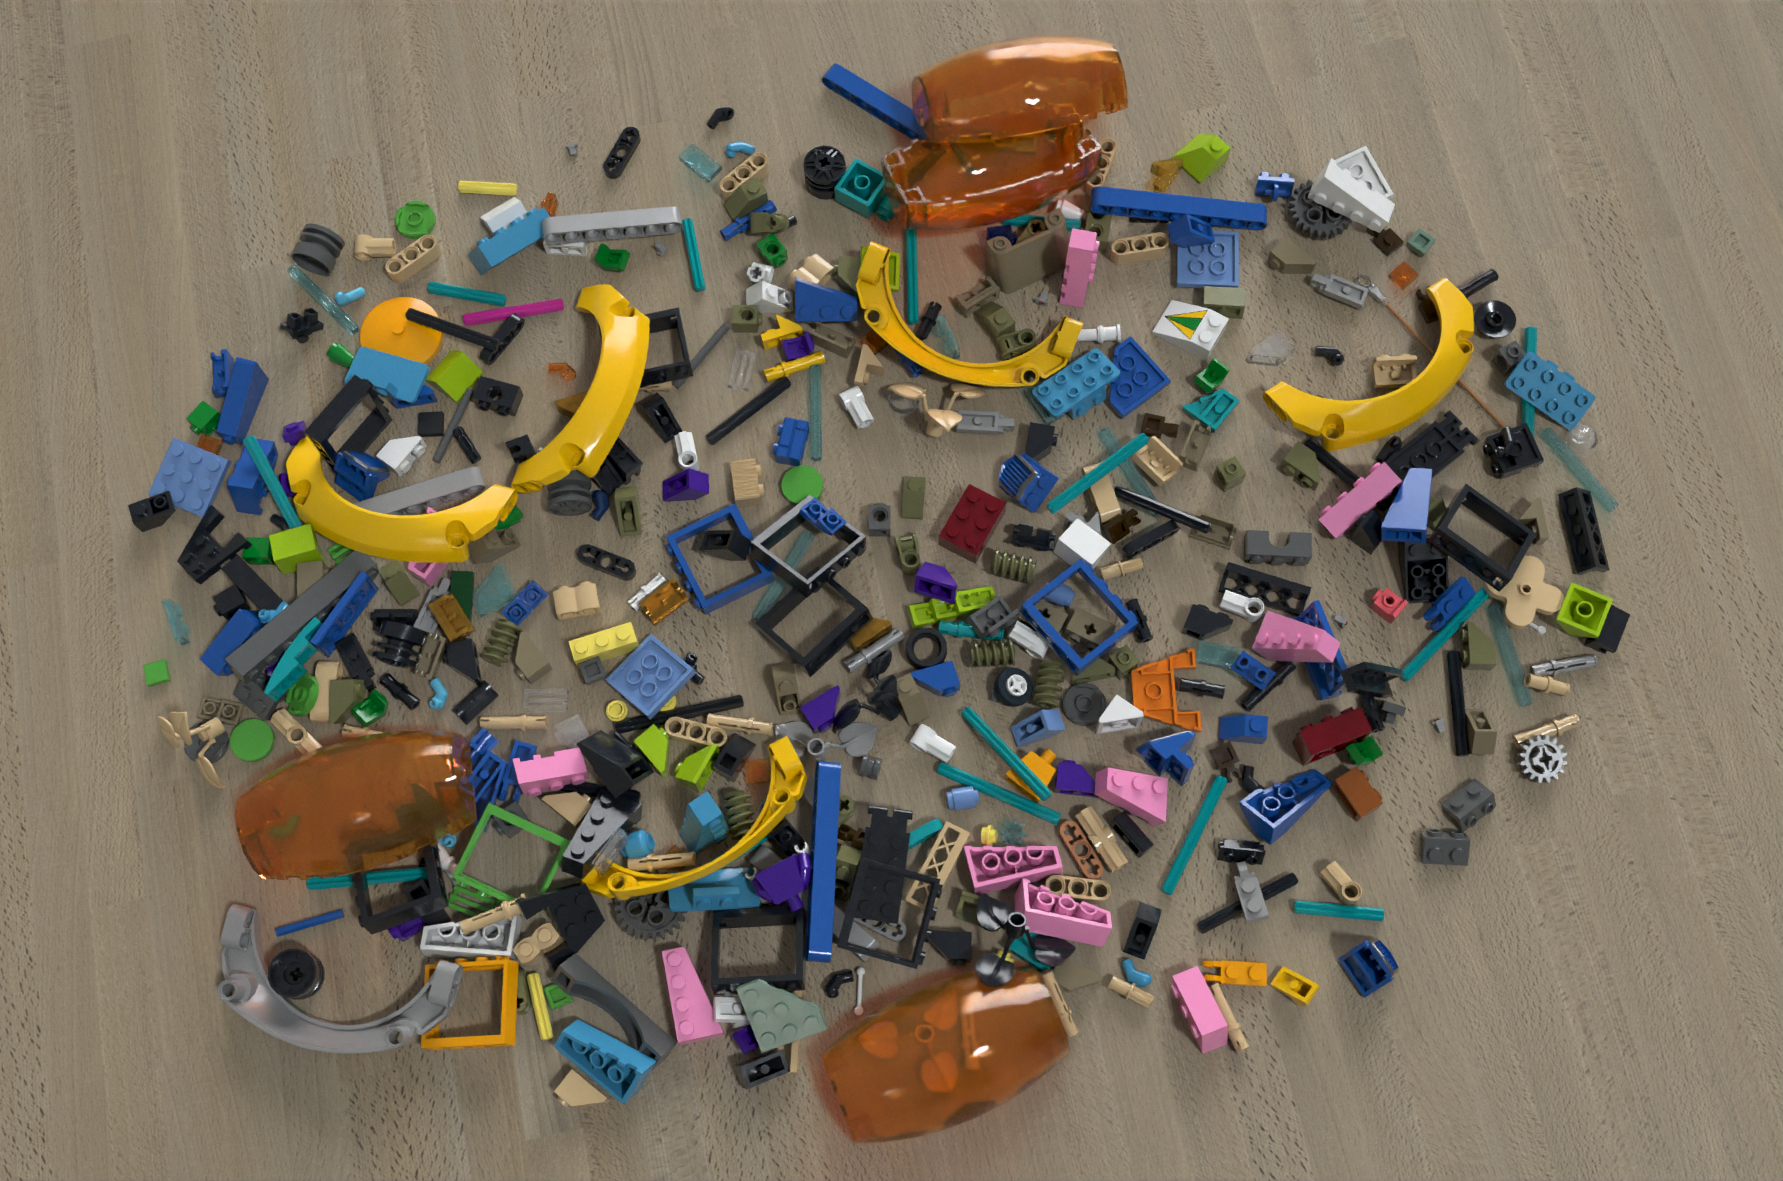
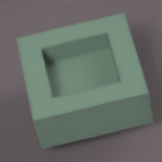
M1419 228L1407 242L1406 247L1423 257L1436 239Z

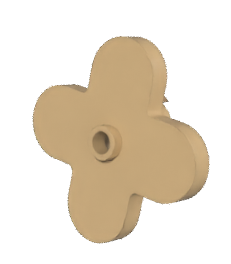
M1524 556L1513 578L1500 592L1485 581L1483 583L1484 589L1489 596L1503 602V619L1507 625L1514 629H1524L1529 626L1534 619L1535 612L1544 615L1558 613L1564 601V595L1557 587L1543 582L1545 575L1544 564L1534 556Z

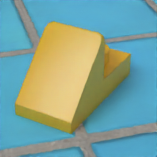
M776 315L779 329H770L761 334L764 350L780 346L782 340L802 336V327Z
M1282 966L1270 983L1274 989L1291 997L1297 1006L1308 1005L1320 988L1319 984L1285 966Z

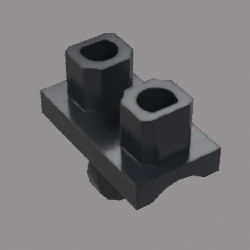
M313 308L305 309L304 317L298 313L287 314V321L280 323V329L288 331L292 339H297L299 343L307 342L312 332L323 330L324 324L318 320V312Z

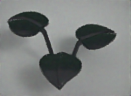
M890 650L874 658L868 664L864 673L865 678H873L877 684L876 688L873 689L867 698V702L870 705L875 704L877 707L874 708L867 704L859 703L857 699L847 702L838 711L834 719L833 731L835 734L838 730L854 722L861 708L873 711L876 715L881 713L888 721L894 720L900 714L901 708L892 700L899 697L896 677L889 675L881 681L878 679L879 675L884 673L890 665L892 659V652Z
M985 893L981 896L976 913L979 925L989 932H995L1001 927L1003 930L1006 929L1008 935L1001 958L996 954L987 953L980 956L976 962V974L984 985L1000 987L1012 980L1015 966L1013 963L1006 961L1005 958L1012 939H1019L1024 933L1030 948L1036 950V960L1045 966H1059L1074 953L1075 946L1057 937L1041 934L1035 937L1033 943L1029 933V926H1026L1027 919L1024 914L1014 912L1008 904L994 899Z

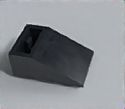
M1431 534L1427 535L1426 543L1398 541V560L1404 597L1409 603L1434 602L1449 588L1448 555L1427 541Z
M601 730L577 743L582 755L587 758L594 772L602 779L607 790L615 799L654 773V770L641 753Z

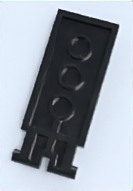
M1449 410L1444 415L1446 419L1439 424L1435 421L1388 458L1385 463L1402 481H1404L1410 468L1432 469L1433 479L1465 452L1463 449L1471 443L1474 446L1479 439L1467 427L1461 431L1459 427L1463 423ZM1396 486L1394 489H1392V490H1393L1392 494H1393L1395 497H1396V495H1397V493H1398L1400 487L1398 488V487Z
M869 805L868 814H872L871 825L865 828L861 857L906 869L910 833H906L907 821L913 818V811L894 808L893 817L887 816L888 807ZM868 867L854 918L898 924L904 877Z

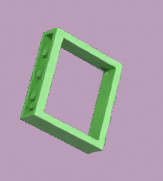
M488 803L452 878L456 879L455 883L466 889L468 886L477 889L475 893L485 898L491 895L497 898L496 903L500 905L503 901L509 902L517 899L463 874L491 815H494L560 846L558 854L538 892L546 893L571 840L492 803Z

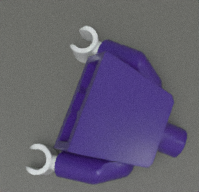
M804 842L805 848L803 850H800L798 845H795L794 849L797 854L761 872L753 867L755 871L753 876L747 872L745 873V877L751 881L757 896L776 905L786 900L792 912L804 906L798 894L806 890L810 882L811 864L809 854L811 850L806 842Z

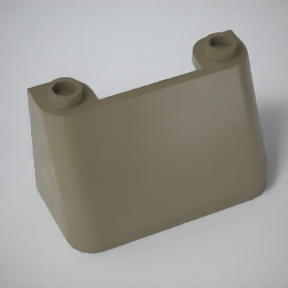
M1060 208L1046 215V231L1012 246L1010 241L1003 236H997L986 241L985 266L1001 292L1006 294L1013 293L1065 269L1069 237L1065 217Z

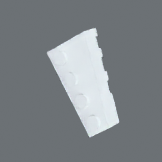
M1331 158L1314 179L1308 198L1380 233L1389 223L1395 204L1378 191L1369 190L1366 186L1367 183L1361 179L1358 181L1350 176L1351 172L1349 170L1336 166L1337 162Z
M517 915L510 921L504 919L467 935L463 933L460 922L424 926L420 950L428 957L463 958L475 960L477 957H488L489 960H496V956H510V960L515 961L516 955L513 949L519 942L522 918L520 915Z

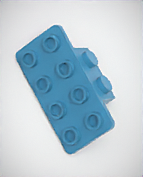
M362 346L355 355L345 377V383L347 384L356 375L361 379H368L374 385L372 388L379 393V396H388L414 403L418 398L430 367L420 362Z
M1094 348L1032 390V395L1053 418H1058L1068 411L1069 416L1075 420L1079 416L1085 415L1094 406L1100 405L1107 398L1106 385L1120 377V370L1098 348Z
M1527 352L1506 380L1505 386L1566 429L1573 430L1595 401V395L1574 381L1575 377L1567 372L1562 373L1557 370L1558 366L1552 361L1547 360L1546 362L1533 352Z
M753 867L719 869L696 881L668 890L669 909L672 912L758 908L760 906V897L756 895L751 881L745 877L746 872L753 876L755 871ZM670 871L668 874L678 873V872H683V871Z

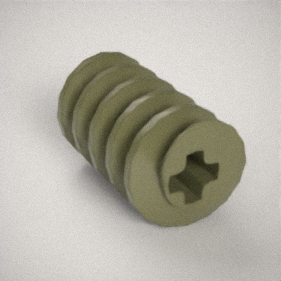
M996 548L990 570L993 568L994 575H997L1001 570L1002 577H1005L1010 572V579H1014L1018 574L1020 582L1026 577L1027 583L1030 584L1037 560L1033 563L1032 557L1029 556L1027 561H1024V554H1021L1016 559L1015 552L1008 557L1007 550H1004L1002 555H1000L999 548Z
M499 618L500 621L495 623L497 629H493L491 632L494 637L488 638L487 641L490 645L484 646L486 652L481 653L480 657L490 664L502 667L500 665L501 662L508 663L504 655L512 654L507 648L515 647L511 639H519L514 634L515 631L522 632V629L511 621Z
M991 639L988 646L985 640H981L980 646H978L976 640L972 641L970 647L971 668L974 662H977L978 667L981 668L983 661H985L987 667H990L991 661H994L996 667H998L1000 660L1003 661L1004 666H1007L1009 660L1015 666V649L1011 639H1007L1005 645L1002 639L998 640L997 645Z
M1050 660L1039 662L1040 669L1037 673L1039 677L1036 679L1038 686L1035 687L1034 691L1036 694L1033 696L1036 706L1047 709L1060 707V704L1054 702V700L1061 699V696L1056 694V692H1060L1063 689L1057 686L1058 683L1064 682V679L1058 677V675H1065V671L1060 669L1063 666L1062 663Z
M742 790L731 791L723 795L724 800H727L724 805L729 809L726 815L730 817L728 824L732 826L730 828V833L734 834L731 838L732 840L742 839L756 821L749 818L755 814L754 811H748V808L752 807L753 803L746 802L752 796L751 794H745Z

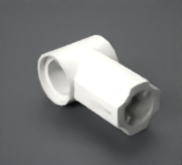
M753 262L752 266L748 267L747 275L753 282L765 281L771 283L774 267Z
M858 386L838 394L843 408L850 413L858 429L866 428L874 422V418L867 408L864 396Z
M679 432L674 438L681 470L693 469L699 471L700 465L692 432ZM693 461L691 465H685L686 462Z
M1226 590L1220 604V609L1242 616L1246 621L1254 623L1261 619L1264 603L1259 598H1248ZM1255 607L1259 612L1251 613L1248 608Z
M1018 620L1014 622L1008 631L1007 637L1024 647L1026 652L1032 657L1040 660L1043 659L1049 644L1037 631L1032 630Z
M920 724L909 742L922 753L927 752L944 763L951 759L956 749V746L939 737L933 729L924 724Z

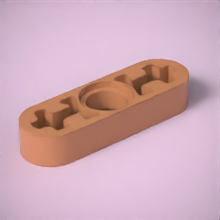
M1065 821L1059 830L1060 838L1086 879L1098 880L1103 873L1102 863L1078 824L1074 821ZM1067 826L1069 829H1075L1073 832L1075 839L1081 838V840L1074 842L1073 845H1070L1073 841L1072 837L1069 834H1064ZM1084 845L1088 852L1085 856L1080 857L1075 853V847ZM1090 856H1092L1093 859H1090L1089 862L1092 865V867H1098L1096 871L1097 875H1094L1093 873L1089 874L1087 872L1089 870V865L1087 864V862H1085V864L1082 865L1081 862L1086 861Z

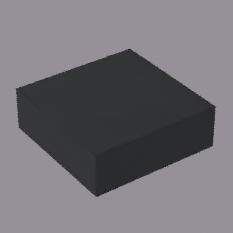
M443 411L419 412L418 435L420 437L444 436Z

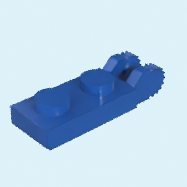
M1459 577L1423 614V618L1426 621H1431L1435 618L1430 624L1431 630H1439L1446 624V621L1476 594L1466 577Z
M515 740L502 781L500 801H505L508 796L509 786L511 785L517 787L512 800L519 804L522 790L518 783L513 759L520 758V762L533 760V755L537 751L536 745Z

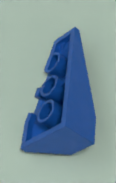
M1315 769L1295 776L1291 781L1282 784L1280 782L1274 783L1273 787L1268 789H1257L1240 801L1239 805L1253 832L1271 845L1300 819L1330 788L1333 782Z

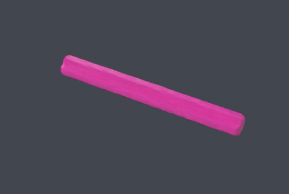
M560 298L467 313L463 315V321L466 326L507 320L514 313L520 317L562 311L564 310V302Z

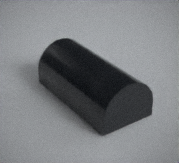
M1125 811L1117 815L1111 822V828L1138 858H1141L1154 846L1153 842Z

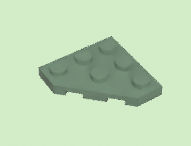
M761 979L740 985L736 989L762 1053L827 1030L828 1026L820 1006L811 1001L809 1003L802 1000L797 995L781 988H775Z

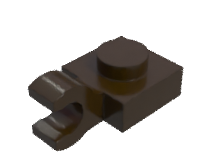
M1145 413L1140 434L1144 433L1146 436H1156L1161 439L1163 433L1168 437L1176 438L1179 425L1165 423L1164 416Z

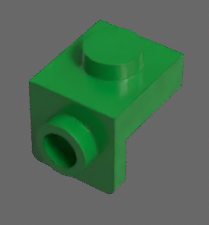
M601 243L594 260L605 271H624L630 253L627 250L610 249L606 244Z
M1213 358L1208 367L1199 373L1193 382L1210 394L1223 383L1230 369L1218 359Z
M374 689L367 700L352 708L351 714L364 727H367L386 715L389 703L384 695Z
M1369 736L1360 743H1351L1346 747L1349 752L1347 754L1348 758L1357 766H1367L1383 755V751L1372 736Z

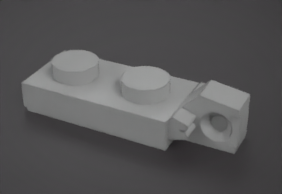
M1314 273L1309 284L1320 293L1358 309L1362 308L1369 291L1368 288L1333 274L1322 276Z
M958 410V414L962 416V422L957 424L956 432L1003 434V431H1014L1015 419L1004 418V415L999 414V412Z
M444 577L439 587L434 586L433 590H430L413 627L426 631L427 635L428 632L436 633L440 624L428 604L446 594L450 595L451 580Z
M1245 861L1236 863L1238 876H1234V882L1246 923L1269 919L1257 876H1255L1254 872H1248Z

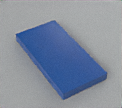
M363 571L360 572L310 640L314 647L327 658L336 649L335 643L344 638L379 590L369 575Z

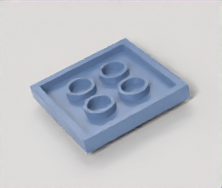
M1212 230L1215 239L1214 243L1184 248L1177 245L1176 287L1204 288V286L1238 288L1239 231Z
M173 438L148 495L155 496L170 491L174 506L204 517L209 506L213 505L232 461Z
M650 634L605 680L651 720L696 672L656 637Z

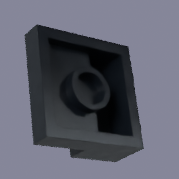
M1527 423L1511 428L1515 443L1510 456L1507 458H1498L1495 454L1496 447L1503 446L1501 432L1487 436L1484 441L1483 452L1486 457H1491L1493 462L1491 464L1492 472L1494 475H1499L1500 479L1519 474L1523 469L1541 464L1544 461Z

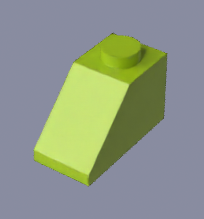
M653 724L638 736L634 743L660 775L665 778L668 772L670 744L667 739L670 736L662 727L658 729Z

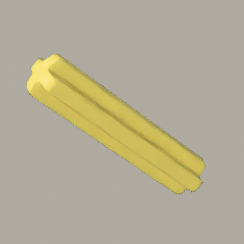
M459 181L458 190L460 193L515 196L517 194V185L511 183Z
M531 973L527 975V982L540 1039L543 1041L553 1038V1032L540 975L538 973Z

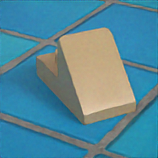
M866 344L862 346L854 380L855 386H858L861 391H863L864 385L869 383L870 373L883 375L882 364Z

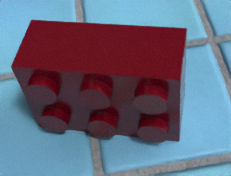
M969 484L939 534L938 545L976 564L1006 512V502Z
M1352 707L1341 711V715L1333 718L1330 715L1321 719V723L1313 726L1310 723L1300 728L1301 731L1296 734L1292 744L1303 766L1345 750L1351 743H1360L1369 736L1372 729L1361 707L1354 710Z

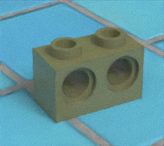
M1090 203L1089 209L1084 210L1082 222L1086 223V227L1081 228V230L1096 232L1098 236L1096 241H1100L1098 251L1106 252L1112 215L1092 212Z

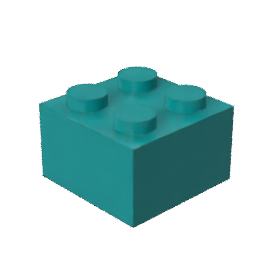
M855 158L834 188L835 200L870 218L890 189V176Z

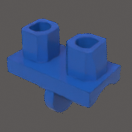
M1261 172L1257 179L1255 195L1272 196V201L1274 202L1277 201L1278 197L1291 198L1295 179L1290 178L1289 174L1282 173L1279 177H1271L1269 172Z
M1245 651L1241 652L1230 667L1232 671L1261 691H1264L1276 674Z
M483 727L455 757L470 771H473L487 751H491L499 741Z

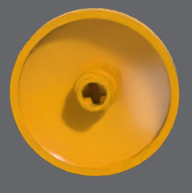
M396 297L386 300L373 308L363 321L360 330L361 347H367L428 365L441 348L443 332L407 320L405 314L409 308H413L438 317V315L431 306L416 298Z

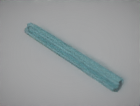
M293 264L288 268L289 275L351 335L359 332L360 328L297 265Z
M812 364L810 366L811 461L822 460L821 366L819 364Z
M1108 427L1099 431L1100 438L1112 455L1122 448ZM1128 458L1119 465L1136 492L1157 501L1131 460ZM1149 511V512L1151 513V515H1153V516L1157 515V513H1154V512H1152V511Z
M1551 427L1545 429L1541 436L1608 512L1618 507L1617 501Z
M805 530L785 562L794 570L797 568L814 540L815 535L810 531ZM779 576L775 578L755 611L753 618L756 621L774 606L785 588L787 582Z
M1498 603L1492 604L1488 607V612L1521 707L1529 706L1533 703L1528 687L1523 684L1524 674L1508 626L1503 619L1501 606Z

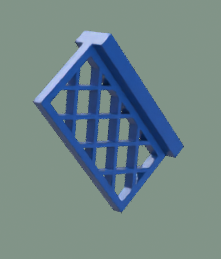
M1319 600L1313 601L1297 618H1293L1314 627L1317 626V628L1325 630L1334 637ZM1339 648L1333 663L1304 662L1320 701L1342 694L1341 690L1346 685L1344 679L1340 677V673L1342 670L1347 669V666Z

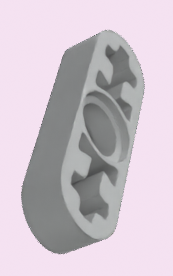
M854 918L855 923L893 942H900L906 937V926L900 920H898V924L889 923V926L892 928H896L897 925L900 926L902 935L897 934L894 937L890 929L886 928V932L882 931L887 922H883L879 927H873L870 924V920L866 919V922H863V919Z

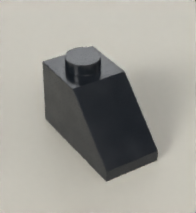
M657 392L639 403L665 443L672 440L679 432H683L665 399Z
M1030 422L1025 454L1037 462L1049 455L1052 446L1056 447L1058 434H1054L1055 426Z
M736 530L706 531L699 550L730 561H746L751 540Z
M466 639L447 643V651L444 652L446 664H449L454 671L479 686L482 680L474 641Z
M1140 902L1123 949L1124 953L1145 960L1159 923L1161 909Z
M931 931L929 942L948 962H953V966H966V962L971 963L972 932Z
M783 1049L734 1065L741 1088L745 1089L752 1088L790 1072Z

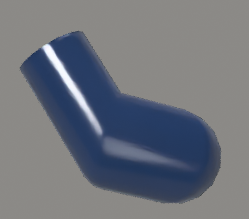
M595 490L592 493V499L595 500L597 507L590 516L598 522L609 508L608 497L603 490Z

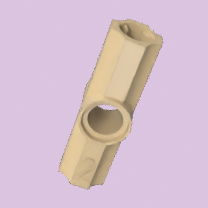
M285 708L278 710L272 715L270 722L314 766L321 764L327 759L329 752ZM303 733V738L296 741L297 735Z
M1092 806L1085 808L1075 815L1076 820L1086 833L1087 840L1095 853H1099L1111 873L1121 869L1128 863V860L1116 844L1114 834L1107 825L1104 826Z

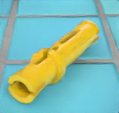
M821 350L786 363L783 361L780 365L763 370V373L768 383L783 376L790 377L789 375L824 364L826 361Z

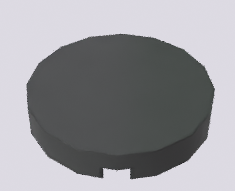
M1078 683L1065 693L1062 702L1063 712L1073 724L1091 726L1097 723L1104 713L1106 698L1097 686L1090 683Z
M206 722L197 723V724H195L193 727H191L189 730L198 728L199 726H201L202 724H204V723H206ZM226 730L214 738L216 742L204 753V757L211 764L219 761L228 750L229 737ZM198 734L191 735L192 745H184L186 755L194 762L198 758V753L208 743L207 740L202 741Z

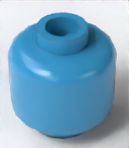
M637 830L624 836L623 844L620 846L621 853L625 858L628 857L630 859L647 857L655 849L654 838L651 833H647L644 830Z

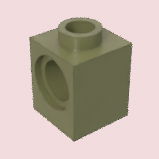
M733 305L732 326L734 333H758L759 325H762L763 321L762 313L758 311V305ZM746 317H751V318H752V319L749 320V321L743 320V319L746 318Z
M1235 456L1217 465L1214 472V477L1224 492L1241 484L1246 475V472Z
M1126 644L1110 655L1107 663L1115 667V675L1119 680H1122L1130 674L1131 670L1138 668L1140 661Z

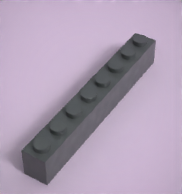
M358 551L351 553L225 659L229 669L246 685L258 679L262 671L268 666H273L278 661V658L285 653L297 635L314 617L321 623H324L361 571L368 574L373 581L379 573L377 563L367 554Z

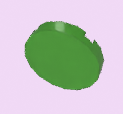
M411 201L406 203V206L403 208H399L395 216V225L400 234L405 238L419 239L433 231L436 224V216L429 205L420 201Z
M799 465L785 473L781 488L786 500L793 505H798L809 495L819 500L823 491V480L816 469L810 466Z
M305 673L287 691L286 703L289 704L287 710L291 715L303 717L313 709L319 693V683L316 677Z
M247 719L239 723L233 730L230 737V747L233 754L242 761L259 762L272 752L275 734L273 729L264 721Z

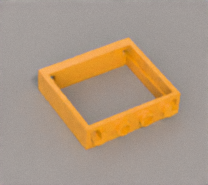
M496 956V960H489L488 957H477L472 962H469V959H455L454 964L461 965L463 973L503 970L501 1035L439 1038L440 1024H438L427 1034L421 1035V1049L434 1051L515 1046L519 962L510 960V956ZM439 960L435 961V964L425 965L424 986L434 973Z

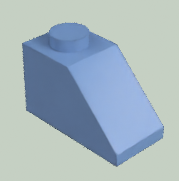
M1058 709L1041 710L1011 727L1017 747L1051 738L1066 730Z

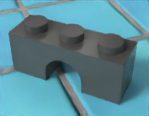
M1247 530L1244 536V561H1249L1251 564L1270 562L1272 565L1291 563L1294 566H1305L1312 558V533L1290 532L1286 539L1287 545L1279 548L1270 543L1269 531Z

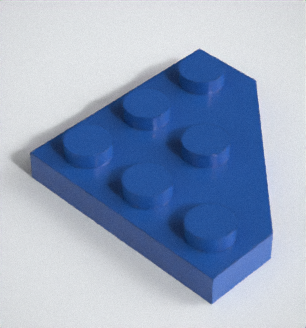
M1131 336L1115 347L1113 364L1120 370V377L1111 382L1109 405L1123 419L1171 382Z

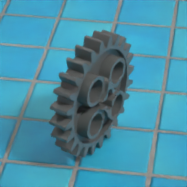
M1310 180L1307 181L1306 185L1301 183L1299 189L1296 188L1291 195L1288 208H1290L1288 215L1292 216L1291 222H1297L1295 229L1301 227L1303 228L1301 234L1307 231L1309 232L1308 238H1311L1314 234L1317 240H1319L1320 235H1323L1325 240H1327L1329 235L1333 239L1337 233L1342 235L1344 229H1348L1349 223L1351 224L1352 220L1321 204L1319 206L1318 203L1309 199L1308 195L1313 183Z
M656 869L654 874H659V870ZM668 890L658 892L656 897L655 893L630 897L627 900L615 898V903L618 906L614 907L615 913H619L616 916L617 921H622L620 924L621 929L628 927L627 935L635 932V939L637 940L642 935L644 942L651 936L653 942H656L659 935L665 940L666 932L673 935L672 928L680 929L678 921L685 922L683 914L688 913V911L672 912L669 909V903L661 902L663 897H669ZM634 908L642 909L641 913L637 915L630 912ZM648 913L646 922L642 923L643 919ZM655 916L663 918L659 923H653L651 919Z

